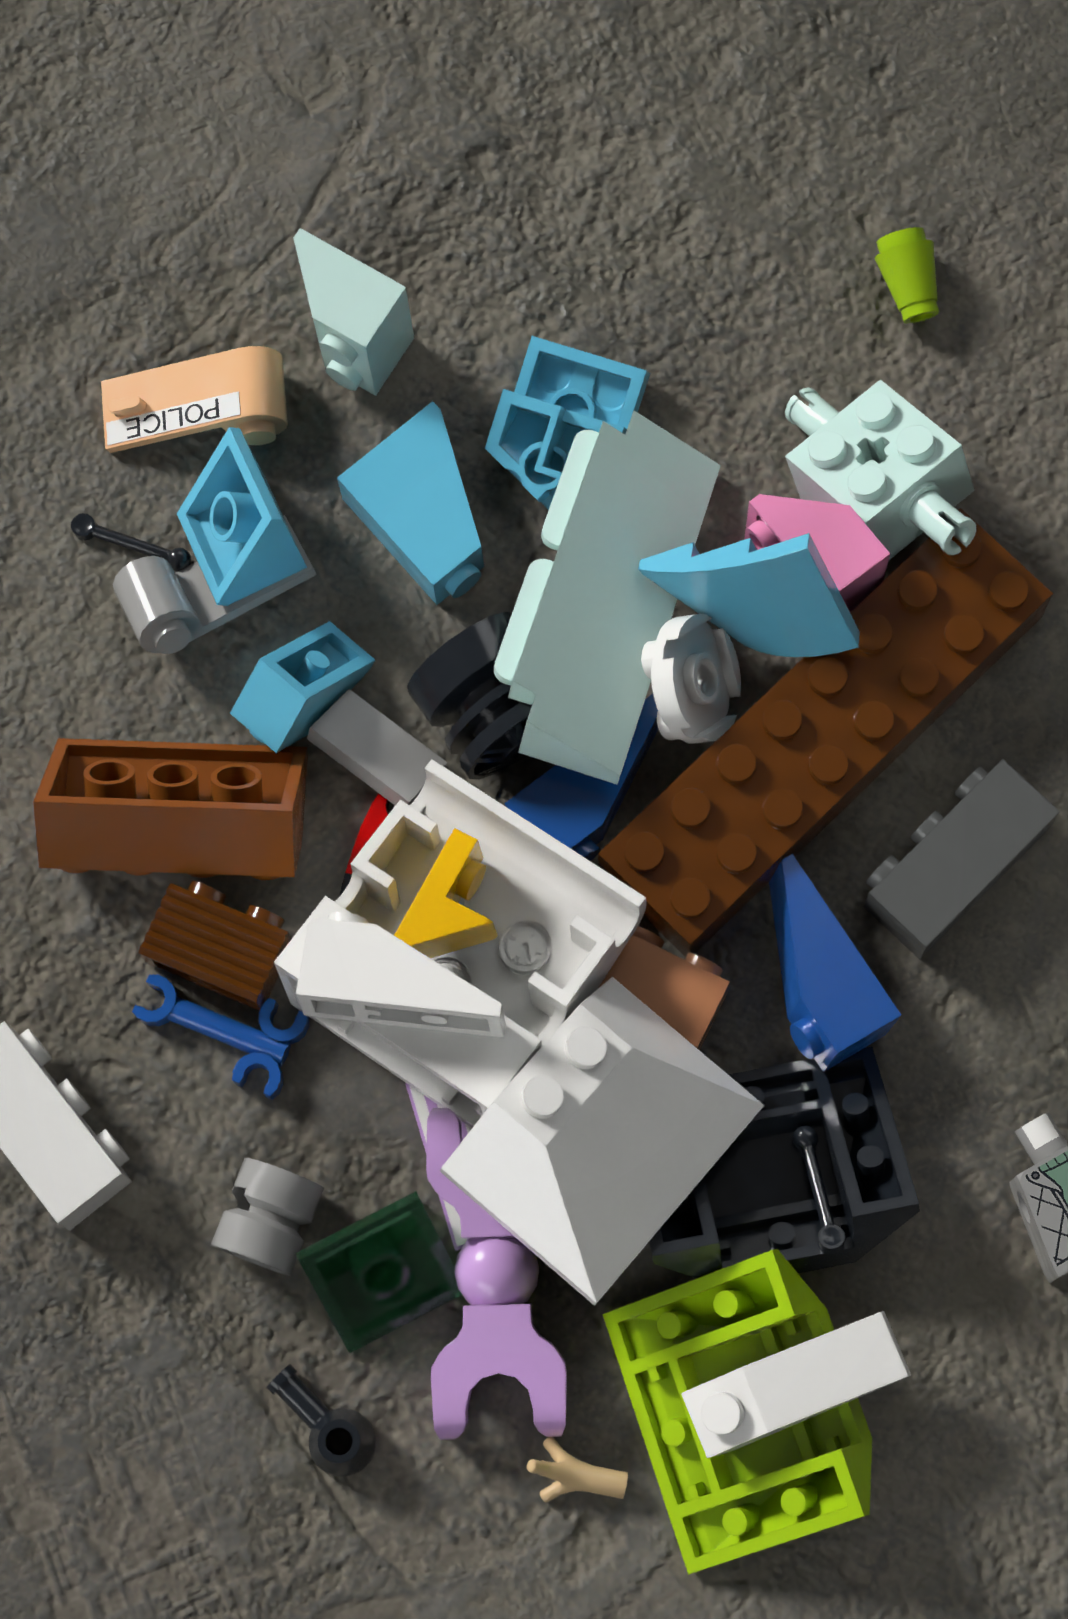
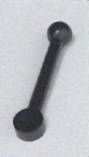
M85 513L78 514L71 522V530L80 540L86 541L96 537L148 556L162 557L170 563L176 572L191 565V555L184 548L168 550L97 525L92 516Z
M801 1126L795 1130L792 1141L795 1147L802 1151L822 1227L818 1234V1245L824 1253L836 1254L845 1245V1233L839 1226L834 1225L815 1152L818 1134L810 1126Z

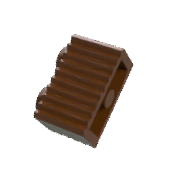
M191 881L188 890L170 883L165 896L161 900L160 907L156 911L155 918L145 934L144 942L140 945L139 955L152 967L159 968L164 972L171 973L176 977H180L260 1011L262 1004L269 998L279 976L274 961L292 939L288 931L281 929L285 920L266 909L254 905L249 906L246 914L223 905L226 899L225 894L197 881Z

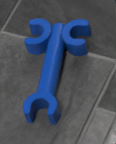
M148 975L147 984L155 990L162 991L165 1000L160 1008L153 1011L135 1005L132 1012L142 1023L148 1026H162L171 1021L249 1053L236 1063L233 1069L232 1081L236 1085L243 1087L252 1070L264 1068L269 1071V1080L265 1085L263 1094L272 1100L280 1094L284 1079L280 1067L283 1066L287 1059L291 1044L299 1042L306 1035L309 1028V1016H305L302 1011H299L295 1017V1022L290 1028L284 1030L277 1029L273 1026V1018L277 1013L279 1004L276 1000L268 998L262 1004L259 1011V1024L262 1029L260 1031L179 997L177 989L167 978L160 975Z

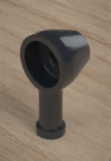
M289 1364L266 1388L273 1395L277 1393L311 1429L309 1451L315 1464L324 1472L340 1477L351 1476L363 1470L371 1461L376 1448V1436L370 1422L362 1414L352 1409L338 1408L329 1410L296 1375L297 1370ZM339 1428L348 1430L353 1439L351 1449L343 1455H335L328 1447L330 1434Z

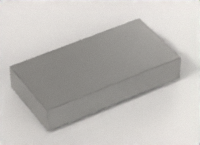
M350 689L310 727L307 737L310 742L394 805L399 800L410 805L417 798L426 780L424 768L431 759L445 768L448 763Z

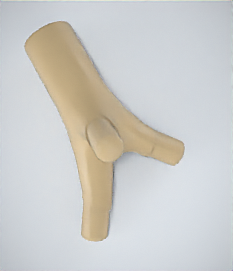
M554 1437L546 1438L543 1446L555 1462L531 1459L527 1463V1470L530 1473L555 1480L550 1486L540 1491V1497L544 1502H549L562 1494L574 1491L590 1492L619 1499L624 1498L628 1472L594 1466L580 1461L563 1450Z

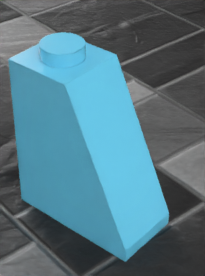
M432 401L338 476L337 480L343 501L433 602L438 605L449 595L453 598H458L469 591L480 579V570L484 567L481 543L442 412Z

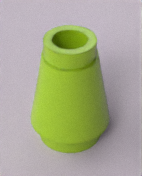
M906 228L878 239L876 243L879 254L874 259L899 312L902 314L903 322L906 324L916 323L938 315L934 242L926 239L924 228Z

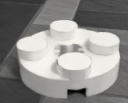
M694 614L670 619L660 629L656 641L647 642L642 650V667L646 676L651 679L653 695L658 709V729L667 740L680 739L688 744L716 741L734 724L737 716H726L729 709V698L739 697L741 692V675L736 651L730 637L723 628L712 629L707 621L712 618L706 614Z

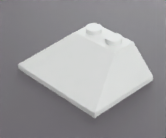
M611 977L572 1012L496 1097L442 1166L440 1172L595 1306L764 1105L615 978Z

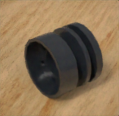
M510 612L489 616L448 640L423 662L414 672L407 685L409 695L431 726L444 727L455 723L448 732L445 743L451 754L462 755L459 759L460 766L469 779L480 780L494 775L528 756L518 752L532 705L508 698L511 686L500 682L494 674L495 660L512 615Z

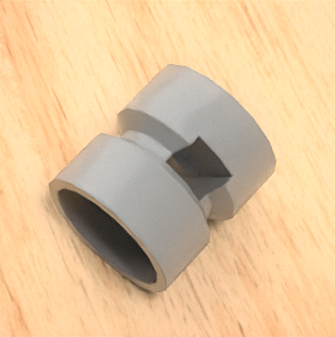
M244 1158L232 1189V1194L238 1201L237 1207L223 1212L211 1246L250 1263L291 1276L304 1240L297 1232L299 1225L312 1223L324 1187L274 1165L251 1158Z

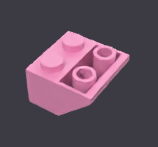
M762 494L749 501L744 540L751 538L756 549L759 550L809 533L850 613L883 582L890 552L850 505Z

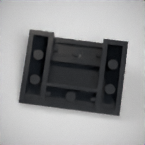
M873 1047L861 1049L824 1072L815 1059L812 1058L728 1074L759 1100L764 1107L653 1236L649 1244L654 1264L694 1278L705 1276L774 1249H778L797 1273H804L857 1262L920 1212L919 1201ZM801 1126H810L818 1134L815 1152L834 1225L839 1226L845 1233V1245L836 1254L824 1253L818 1245V1234L822 1227L802 1151L797 1149L792 1141L795 1130Z

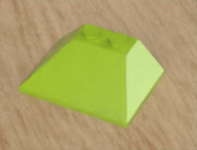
M778 1249L770 1250L602 1314L688 1574L870 1514L872 1436L858 1398L734 1451L707 1458L681 1393L745 1365L834 1330L827 1308Z

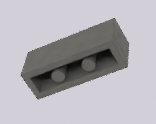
M1004 759L989 773L981 766L978 767L955 791L954 795L961 801L945 817L937 810L933 812L910 837L917 845L901 861L897 860L893 855L889 856L866 881L872 890L868 894L864 908L919 960L1045 834L1060 813L1054 805Z

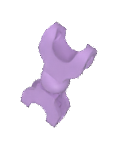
M433 1108L427 1119V1179L435 1192L443 1200L451 1204L459 1214L461 1238H469L457 1255L454 1273L459 1291L470 1304L463 1306V1325L457 1338L442 1349L431 1367L434 1430L440 1440H454L465 1431L468 1424V1408L472 1389L482 1378L499 1373L515 1377L528 1389L533 1408V1422L538 1432L546 1437H562L566 1426L567 1413L566 1362L554 1344L541 1336L533 1325L532 1303L525 1304L537 1286L539 1275L537 1257L440 1172L442 1166L463 1141L462 1126L457 1115L449 1108Z

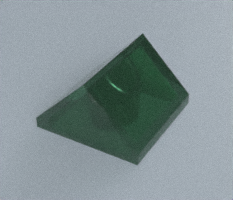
M416 1191L295 1253L349 1354L462 1295L457 1287L454 1273L455 1266Z

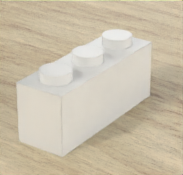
M3 1021L0 1024V1148L55 1221L70 1231L132 1182L121 1168L130 1158L106 1128L96 1135L87 1124L82 1115L91 1109L67 1078L57 1085L44 1068V1065L52 1057L33 1032L28 1028L19 1035L11 1026Z

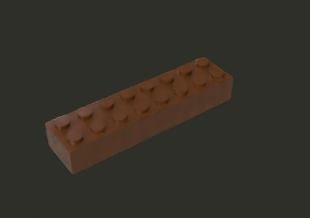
M958 509L965 517L972 519L964 510ZM975 522V536L967 547L954 536L952 537V540L961 548V552L955 555L946 554L929 537L850 613L860 631L859 648L829 655L803 657L598 853V867L646 897V909L643 916L685 957L688 953L695 954L771 880L782 859L791 854L795 857L1043 617L1053 593L977 522Z

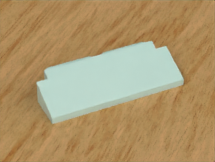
M633 411L626 434H623L604 421L599 432L583 430L576 434L541 532L543 543L547 547L557 550L555 560L538 559L529 565L494 664L496 678L500 682L511 686L508 698L532 705L518 753L616 785L618 784L651 683V679L646 676L642 667V650L647 642L656 641L662 626L672 618L677 598L645 577L638 570L639 562L641 559L692 542L696 544L721 466L636 411Z

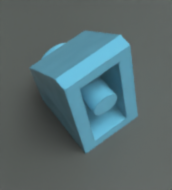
M329 621L260 658L230 714L249 729L254 738L266 744L275 753H278L307 736L310 727L348 689L351 690L371 669L375 659Z

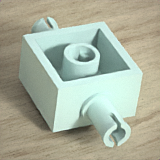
M879 380L840 412L821 398L813 388L807 387L799 390L800 396L809 402V406L805 405L795 395L790 398L785 409V417L809 436L785 456L800 499L850 505L890 552L889 560L923 532L948 555H955L961 552L960 546L952 540L953 536L965 547L971 543L976 533V524L972 519L965 517L955 508L957 504L974 491L962 445L882 380Z

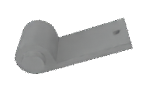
M284 515V519L307 568L228 606L216 604L198 561L176 573L166 559L158 556L142 557L124 566L115 576L113 589L141 647L147 652L156 654L178 652L194 639L317 575L286 516Z

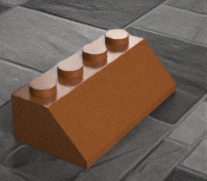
M58 738L33 801L39 868L61 869L68 873H83L89 870L124 871L127 874L136 876L160 872L187 873L197 878H208L215 875L251 876L259 880L295 877L303 838L308 761L307 747L288 746L275 753L267 745Z

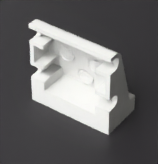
M431 759L424 768L426 780L417 798L410 805L399 800L350 863L352 877L341 896L336 901L325 896L309 917L328 919V915L334 912L353 913L364 917L368 923L377 924L394 935L453 829L456 828L478 839L484 857L481 863L486 865L485 875L474 896L469 901L461 898L459 904L490 919L494 923L498 936L491 941L430 959L502 1003L506 1023L504 1038L314 1016L309 1017L442 1108L452 1110L458 1119L473 1128L496 1097L572 1012L598 989L638 927L646 909V897ZM308 919L274 961L291 1005L300 1011L302 1009L296 996V989Z

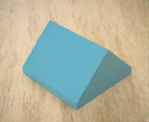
M229 427L177 512V516L217 605L223 606L237 602L307 568L270 486L241 429Z

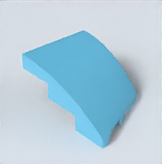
M531 336L515 391L512 392L506 389L502 391L485 449L505 469L509 470L530 494L549 510L576 434L583 430L599 432L603 421L626 434L633 411L638 412L651 373L644 369Z
M809 533L759 550L756 549L751 538L699 554L694 542L641 559L639 562L638 570L645 577L698 614L708 615L712 618L709 621L715 626L723 628L728 635L738 642L758 652L784 657H816L859 648L860 631Z

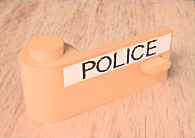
M247 346L101 381L105 449L110 453L216 428H223L227 431L229 427L240 428L248 445H264L273 442L276 439V435L284 431L288 425L283 359L279 351L269 347Z

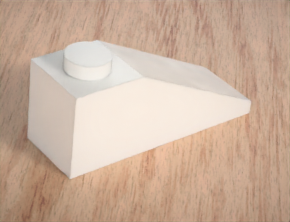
M347 912L331 913L328 915V919L308 918L296 989V996L305 1016L504 1038L506 1023L502 1003L377 924L368 923L364 917Z
M882 1311L745 1365L681 1393L706 1457L710 1458L746 1446L909 1377L911 1373L886 1314Z

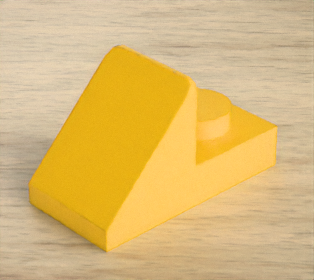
M456 828L453 829L394 936L429 958L485 943L498 936L494 923L490 919L459 904L461 898L469 901L474 896L485 875L486 865L481 863L484 857L478 839Z

